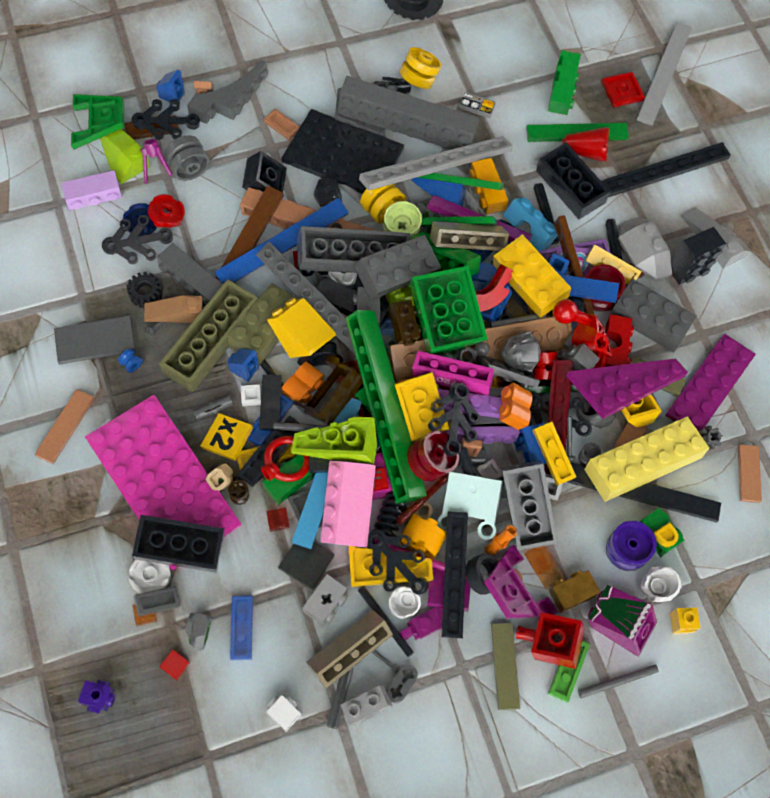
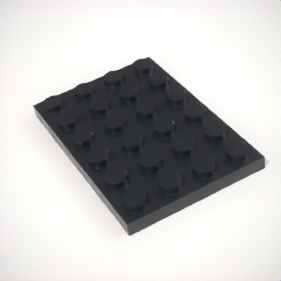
M311 109L281 160L285 164L318 177L334 178L337 184L346 185L363 194L367 188L359 180L360 174L395 165L404 150V144L335 120L334 117Z

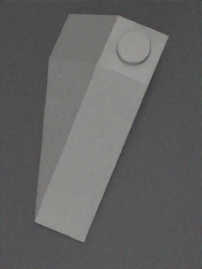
M696 207L681 215L695 235L713 226L716 228L726 242L722 254L716 259L723 269L752 253L741 238Z

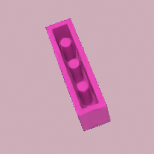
M421 351L417 352L412 367L413 378L433 372L436 384L451 387L455 383H461L467 386L469 392L489 396L494 376L493 368Z

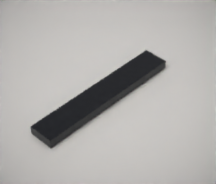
M447 512L441 637L463 639L468 513Z

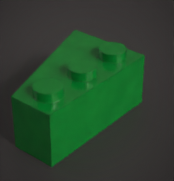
M561 50L555 70L548 112L567 115L569 109L573 108L575 99H572V96H575L577 89L575 83H577L579 77L577 71L581 54Z

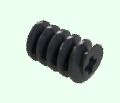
M386 494V500L382 503L383 507L379 510L378 522L374 523L375 529L373 530H382L386 536H396L392 533V531H399L395 524H402V520L398 516H405V513L400 510H406L408 506L404 503L396 504L394 494Z

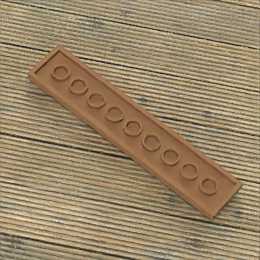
M554 316L485 328L488 340L483 342H486L490 348L486 356L504 362L500 354L503 344L509 337L523 331H530L539 342L540 351H557L558 354L562 349H567L563 343L572 332L571 323H559ZM423 339L416 340L415 344L410 346H404L403 343L389 345L395 382L413 378L412 367L417 352H426ZM476 344L470 345V346H468V347H470L471 349H473V348H475V345H476ZM467 351L462 354V358L466 356Z

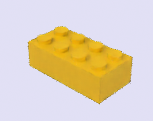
M523 234L493 256V266L496 269L502 264L513 270L509 284L539 318L550 312L558 301L569 297L571 287Z

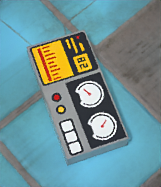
M464 92L459 108L491 118L496 102Z

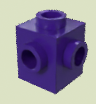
M85 680L78 703L88 706L87 711L100 714L101 710L107 712L108 708L112 707L115 701V690L109 687L110 683L97 680L96 683Z

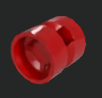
M557 351L540 352V360L533 369V376L538 380L551 379L553 360H558Z

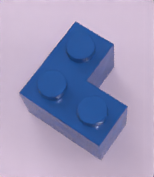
M545 422L519 430L520 434L514 444L517 452L523 451L526 463L541 460L543 464H547L532 431L545 425Z

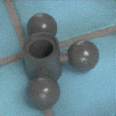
M480 342L473 349L467 346L454 350L453 354L445 352L440 356L473 363L476 355L485 357L488 355L490 348L486 342ZM467 351L466 356L462 358V354Z

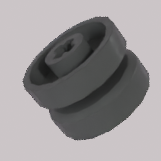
M181 136L173 140L165 148V159L178 180L188 181L202 175L209 167V157L206 151L203 150L199 139L195 136Z

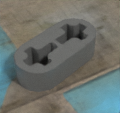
M403 666L389 685L387 694L392 703L398 704L402 702L416 682L418 672L414 666ZM411 670L413 679L409 678L404 684L402 680L405 675L402 672ZM401 685L400 695L402 696H397L395 699L392 698L393 693L390 690H396Z

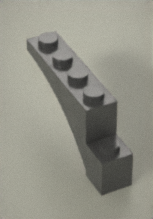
M260 60L246 75L228 86L204 94L196 93L187 104L189 114H196L200 121L205 124L210 119H213L216 113L234 120L241 113L243 106L250 101L254 91L258 90L262 80L266 79L268 75L267 62Z

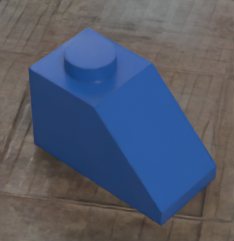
M177 69L165 74L158 81L156 89L159 98L170 102L172 99L181 100L185 90L180 70Z
M238 349L228 359L229 371L249 382L259 369L257 352L249 349Z

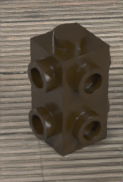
M412 300L392 303L388 310L396 343H403L404 346L415 344V341L420 338L421 328L416 321L417 312L412 304Z

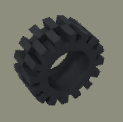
M139 272L137 273L138 277L132 276L133 281L128 280L127 292L135 306L139 305L140 308H143L145 303L159 301V298H162L160 281L152 273L148 276L147 272H143V275ZM142 286H150L152 288L147 294L142 295L138 293V289Z

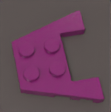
M512 545L506 550L484 581L489 592L506 618L539 617L540 612L555 615L558 611L550 598L546 597L536 603L514 570L513 566L522 562L524 558L516 546Z

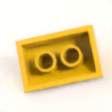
M651 394L621 411L627 421L638 428L652 424L662 410Z

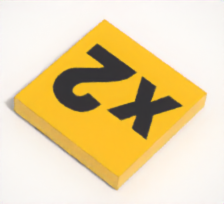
M218 413L200 446L204 450L236 461L253 430V426Z

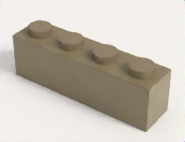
M433 221L430 240L436 247L501 251L507 246L509 233L502 226Z
M372 610L306 663L314 676L327 688L393 634L385 620Z

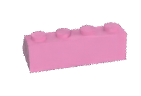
M329 461L320 542L367 547L376 465Z

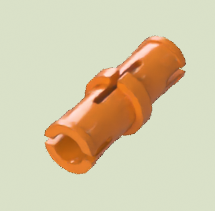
M507 525L501 533H497L493 540L484 547L485 553L495 556L499 550L506 548L509 541L517 536L516 528L512 525Z

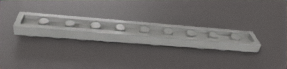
M504 136L361 173L359 180L368 190L511 152L513 145Z

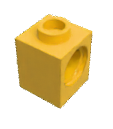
M697 607L676 608L670 613L673 634L694 633L701 628Z

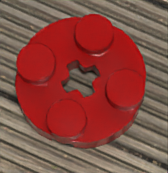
M166 194L157 195L149 204L148 215L156 227L172 228L180 226L185 215L184 205L179 200L177 202L172 199L173 196ZM166 209L170 213H165L163 210Z

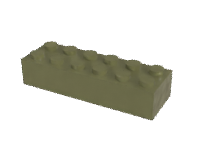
M227 279L161 360L159 366L162 374L194 392L229 348L227 335L258 300V297Z

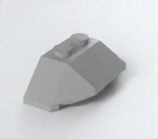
M641 217L624 221L618 240L632 265L642 273L651 276L655 281L671 276L670 249L654 222Z

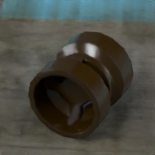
M235 480L228 487L230 499L234 504L242 505L248 501L250 494L248 486L244 481Z

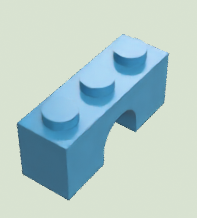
M527 198L514 199L503 214L514 227L524 225L526 221L530 224V234H532L530 243L537 251L548 249L558 236L555 226L543 217V214L531 205Z

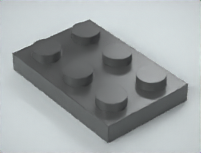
M476 355L475 361L480 366L494 369L493 377L501 376L503 380L510 383L517 381L519 385L525 388L530 386L537 388L540 381L529 371L512 369L505 362L487 356L481 357Z

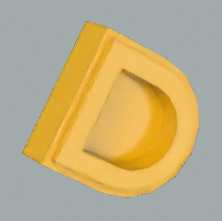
M670 522L653 533L658 543L664 547H671L678 541V533Z

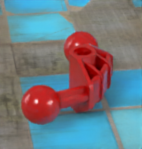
M569 299L558 301L553 308L554 318L562 324H569L573 321L579 323L572 336V345L577 346L584 343L600 358L594 368L604 367L607 357H612L609 345L610 341L604 331V326L598 320V316L579 311L576 304Z

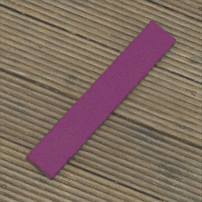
M433 195L427 206V209L446 217L485 216ZM497 221V226H502L509 233L508 242H513L522 234L530 242L532 234Z

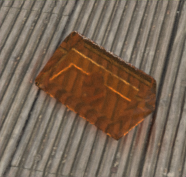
M547 546L532 548L524 554L545 589L552 586L554 582L566 578Z

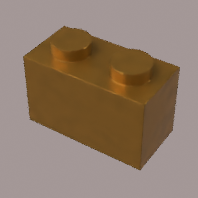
M579 570L570 575L571 579L566 581L560 579L552 584L554 587L551 588L549 593L560 613L595 598L600 593L589 570L583 573Z

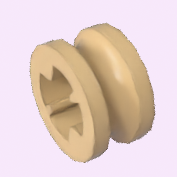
M422 501L416 505L414 514L426 520L428 517L431 518L433 508L428 502ZM421 507L428 509L427 515L419 514Z

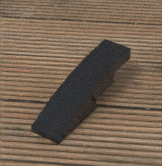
M289 415L284 423L299 422ZM275 430L264 445L261 444L237 475L251 487H254L264 477L261 467L265 465L264 453L267 446L276 438L282 436L294 437L295 433L300 431ZM283 444L278 446L272 454V462L276 464L292 445Z

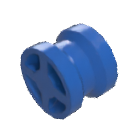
M133 349L125 350L118 358V362L124 365L129 373L136 371L143 362L141 357L135 355L136 353Z

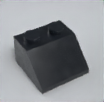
M259 151L247 158L242 188L245 190L248 188L259 189L264 192L266 187L270 186L283 193L287 168L264 152Z

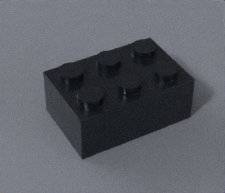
M714 226L683 240L671 261L672 276L679 285L685 282L690 283L700 275L701 277L707 275L711 271L710 268L717 262V257L722 254L726 242Z

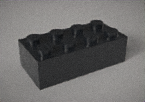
M567 142L539 158L536 171L578 220L606 203L610 190Z
M141 515L132 557L134 560L217 573L225 530L224 528Z

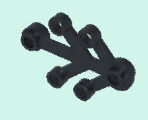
M155 99L152 101V106L144 113H135L131 120L135 128L140 130L146 129L157 140L164 138V130L175 140L182 136V131L179 128H173L169 124H186L189 129L195 130L200 126V118L196 114H189L187 117H169L173 112L180 109V102L176 99H172L169 102V107L157 117H151L156 111L162 110V101ZM151 124H157V125H159L161 128H155V127H154L153 125H151Z
M142 215L138 218V224L128 238L120 240L124 233L131 229L130 221L122 219L120 221V228L114 236L103 240L102 249L106 254L120 255L129 264L133 265L138 262V256L134 252L128 253L123 249V247L129 246L144 255L148 261H153L156 259L155 250L147 249L140 244L154 241L169 244L173 240V234L170 229L163 228L158 233L139 236L143 229L149 226L148 217ZM142 220H147L144 224L140 223ZM124 223L129 224L127 227L122 226ZM163 233H168L166 237L162 236ZM109 243L114 244L112 247H108ZM148 253L154 254L152 257L147 256ZM131 256H135L134 260H129Z
M461 383L453 384L449 389V395L431 403V410L439 413L444 409L445 405L453 401L450 411L428 422V428L431 431H437L444 423L451 420L448 441L443 445V452L449 457H453L461 451V444L457 440L459 424L465 432L463 438L466 442L470 443L477 439L476 431L469 424L478 422L480 416L474 411L467 399L469 394L467 386ZM461 405L467 412L466 418L461 412Z
M532 393V402L533 400L538 401L536 406L531 404L530 407L536 424L543 423L541 411L548 415L549 406L545 403L549 402L550 393L543 396L538 393ZM574 397L570 401L569 410L573 408L576 410L581 409L584 405L582 399ZM576 400H579L580 405L577 407L574 406V402ZM572 418V427L575 428L577 434L582 437L591 434L592 426L589 422L585 420L577 421ZM583 426L588 427V430L586 432L581 431V428Z
M373 530L368 535V545L373 549V564L369 568L370 574L379 576L383 573V566L381 565V552H383L387 557L386 580L383 583V588L386 591L391 592L397 588L395 580L396 567L410 582V587L414 594L421 595L427 592L429 588L428 581L423 577L417 578L402 561L413 560L415 563H421L426 558L425 553L422 550L414 552L393 551L388 545L398 544L403 548L408 547L412 542L409 535H401L400 537L386 536L382 530ZM376 536L379 538L378 544L374 542ZM403 537L407 539L406 545L402 543ZM416 553L421 554V560L416 559ZM375 566H377V567L379 568V572H378V573H375V572H374V567H375ZM389 581L393 584L392 589L387 586ZM417 582L421 584L420 590H417L415 587Z

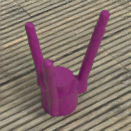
M157 139L146 140L143 143L144 148L141 149L144 183H148L147 155L149 157L158 156L161 164L164 165L168 175L171 177L172 173L160 150Z

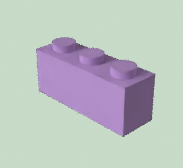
M114 170L61 183L69 210L122 198Z

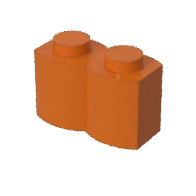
M306 361L282 386V394L293 401L296 400L302 404H307L312 398L311 394L315 390L318 391L324 383V374Z
M511 383L504 387L501 392L502 405L499 408L500 421L519 431L529 424L532 393L515 383Z

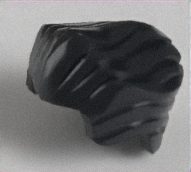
M325 177L318 180L313 194L321 208L337 198L342 202L341 190L334 178Z

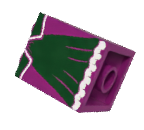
M607 585L605 590L599 593L598 602L595 607H592L588 613L590 626L639 657L657 624L653 605Z

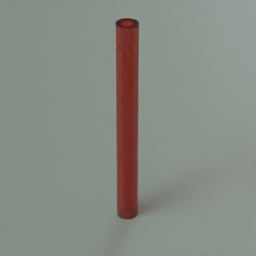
M449 473L443 475L426 490L427 496L416 500L396 519L397 523L403 525L412 514L426 503L448 481Z

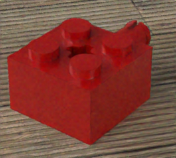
M540 612L536 630L521 626L517 627L519 632L516 631V639L533 642L531 653L534 660L576 669L585 630L582 620Z

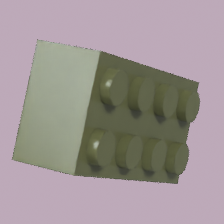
M271 283L227 335L228 347L236 352L238 349L256 351L260 366L262 361L279 342L267 319L272 316L274 310L280 307L283 308L286 306L285 302L295 296Z

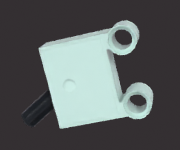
M462 448L459 453V463L463 473L453 471L449 473L443 512L438 519V526L444 530L447 529L443 520L447 516L448 511L468 513L469 517L484 519L485 521L478 527V534L483 539H491L498 531L496 519L503 481L477 476L468 449ZM485 524L492 526L493 533L491 535L483 533V526Z

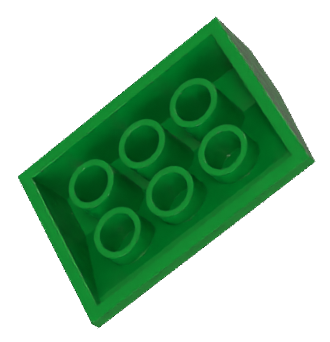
M469 266L412 277L409 285L427 353L438 355L488 340Z

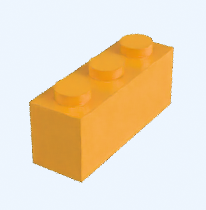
M492 158L472 162L469 178L501 182ZM474 186L475 193L480 197V206L482 209L484 208L486 215L506 210L509 200L504 188L502 190Z

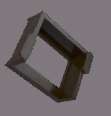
M328 355L325 361L333 369V372L308 404L304 405L296 400L293 401V404L304 415L307 414L327 425L334 422L363 384L362 377L355 369L341 364L340 359L332 355ZM340 375L344 376L345 378L319 411L314 409Z

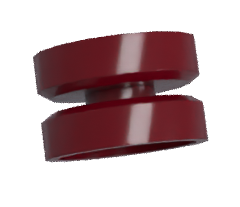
M602 264L594 266L585 277L587 279L619 283L617 301L625 289L623 274L611 265ZM590 299L593 310L599 312L609 311L616 304Z
M442 431L429 432L409 446L407 452L408 464L411 471L421 480L428 482L437 480L443 475L452 472L458 466L459 454L449 457L443 452V445L448 441L446 433Z

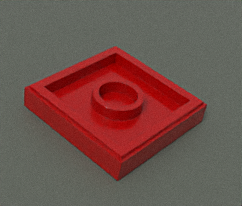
M633 72L602 78L601 83L613 108L644 101L645 96Z

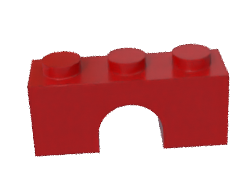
M610 314L606 322L605 333L610 340L617 344V348H610L612 357H607L604 367L631 363L628 354L631 352L633 344L630 342V337L633 336L634 332L632 318Z

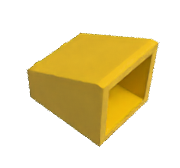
M293 297L285 302L286 306L274 310L272 316L267 319L289 358L310 356L336 335L335 331L304 298L295 299Z

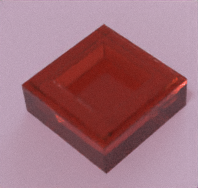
M286 507L266 511L270 532L290 528Z

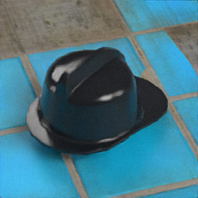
M327 342L312 355L300 357L297 363L301 366L307 361L313 367L329 366L325 361L328 355L338 357L340 363L343 362V357L338 354L335 342Z

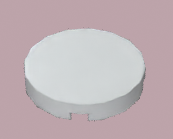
M135 560L129 570V582L138 593L166 588L171 577L170 567L165 564Z

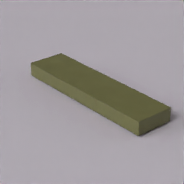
M512 623L491 624L498 711L519 710L520 699Z

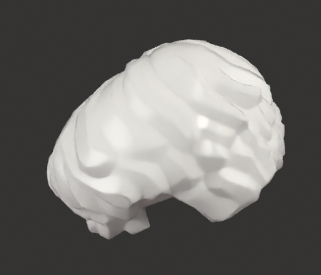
M668 566L651 567L647 574L644 575L640 585L642 591L648 594L647 599L652 602L671 601L679 594L682 587L679 575Z

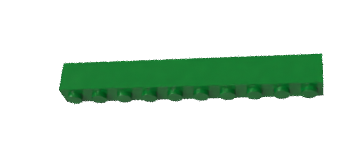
M357 310L346 317V322L372 417L375 419V428L396 504L414 502L427 495L423 481L411 471L408 464L407 452L412 442L395 388V381L375 311Z

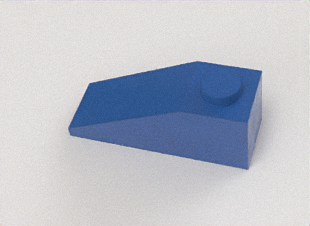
M417 177L411 179L430 196L433 197L435 195L463 206L466 191L463 184Z

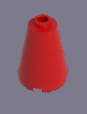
M603 127L568 134L566 138H563L562 145L567 142L578 156L606 162L609 128Z

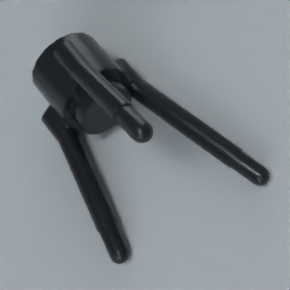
M382 77V80L389 81L388 85H395L397 92L403 94L410 93L411 84L404 78ZM374 81V83L386 82V81Z

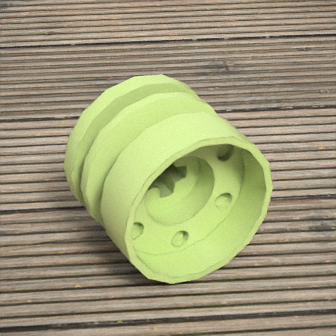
M406 201L393 203L386 209L384 214L383 231L410 233V237L419 234L422 224L421 212L414 204Z

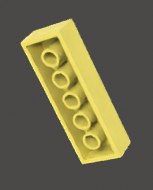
M687 416L590 459L584 470L604 502H607L701 459L709 447Z

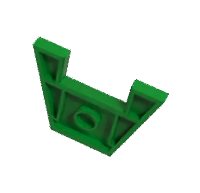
M73 94V108L75 111L89 109L88 130L71 133V147L73 150L124 128L125 101L122 97Z

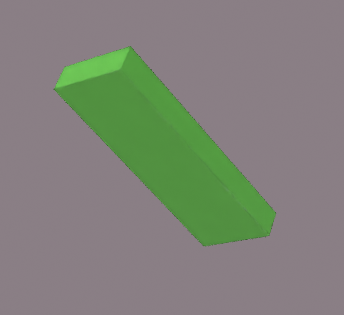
M582 640L576 669L558 665L548 691L549 695L566 703L569 702L590 643Z

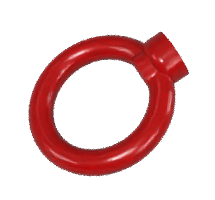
M282 436L276 438L267 446L264 453L265 465L261 467V472L268 481L276 478L284 482H293L303 478L308 473L309 456L303 455V466L299 471L292 474L280 472L277 465L272 462L274 450L283 444L292 445L294 437Z

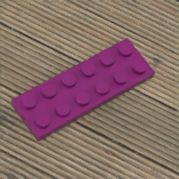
M724 333L665 416L674 422L688 416L697 431L704 429L756 354Z

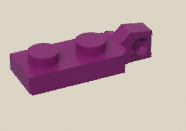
M435 607L411 619L407 623L408 628L400 631L403 639L407 640L414 637L415 640H421L442 629L443 608Z

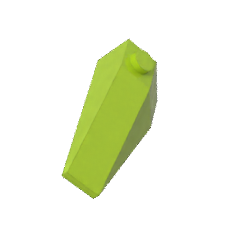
M122 129L100 138L110 171H115L120 184L125 183L143 171L142 148ZM147 156V168H149L150 163Z
M352 417L342 423L334 422L324 428L319 429L316 427L295 433L291 453L341 462L374 465L377 450L375 419L373 417Z

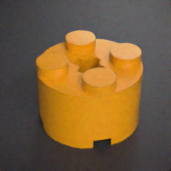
M412 514L402 535H409L412 542L407 547L408 549L422 550L426 557L434 559L446 539V530L437 526L438 522L428 517L425 520L416 514ZM405 537L402 538V543L404 545L407 544V539Z

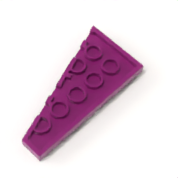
M675 358L569 371L566 376L599 416L604 419L682 379L687 375L688 371Z

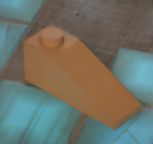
M183 295L145 303L144 322L192 323L202 311V296Z

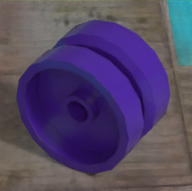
M626 521L620 524L610 535L605 548L607 557L618 569L636 571L655 554L657 543L652 530L645 524L637 521Z

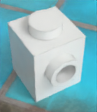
M282 695L279 698L275 697L267 705L269 708L266 711L267 714L286 732L301 717V713L296 709L297 703L289 696L287 698H284Z

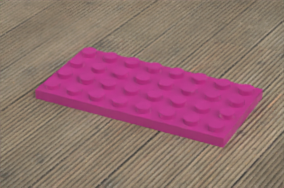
M152 395L85 436L87 442L139 520L141 515L224 528V537L241 526L240 521L219 490H213L207 483V472L155 395ZM169 565L172 571L178 568L177 566Z

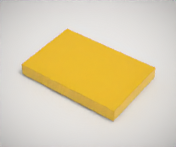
M431 372L395 384L411 441H416L432 432L428 428V422L431 419L439 418L445 414L444 409L439 413L431 410V403L441 399L434 374ZM448 421L437 431L444 432L449 430Z

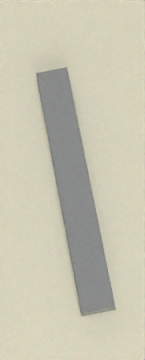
M676 23L637 121L653 126L692 27Z

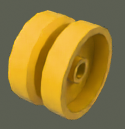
M411 47L405 57L406 61L402 63L399 69V73L410 84L422 89H430L436 79L435 76L438 75L442 67V63L432 53L421 48Z
M394 184L372 190L366 189L361 196L360 205L367 213H370V216L378 224L384 223L386 209L393 203L405 201V195L398 188H395Z

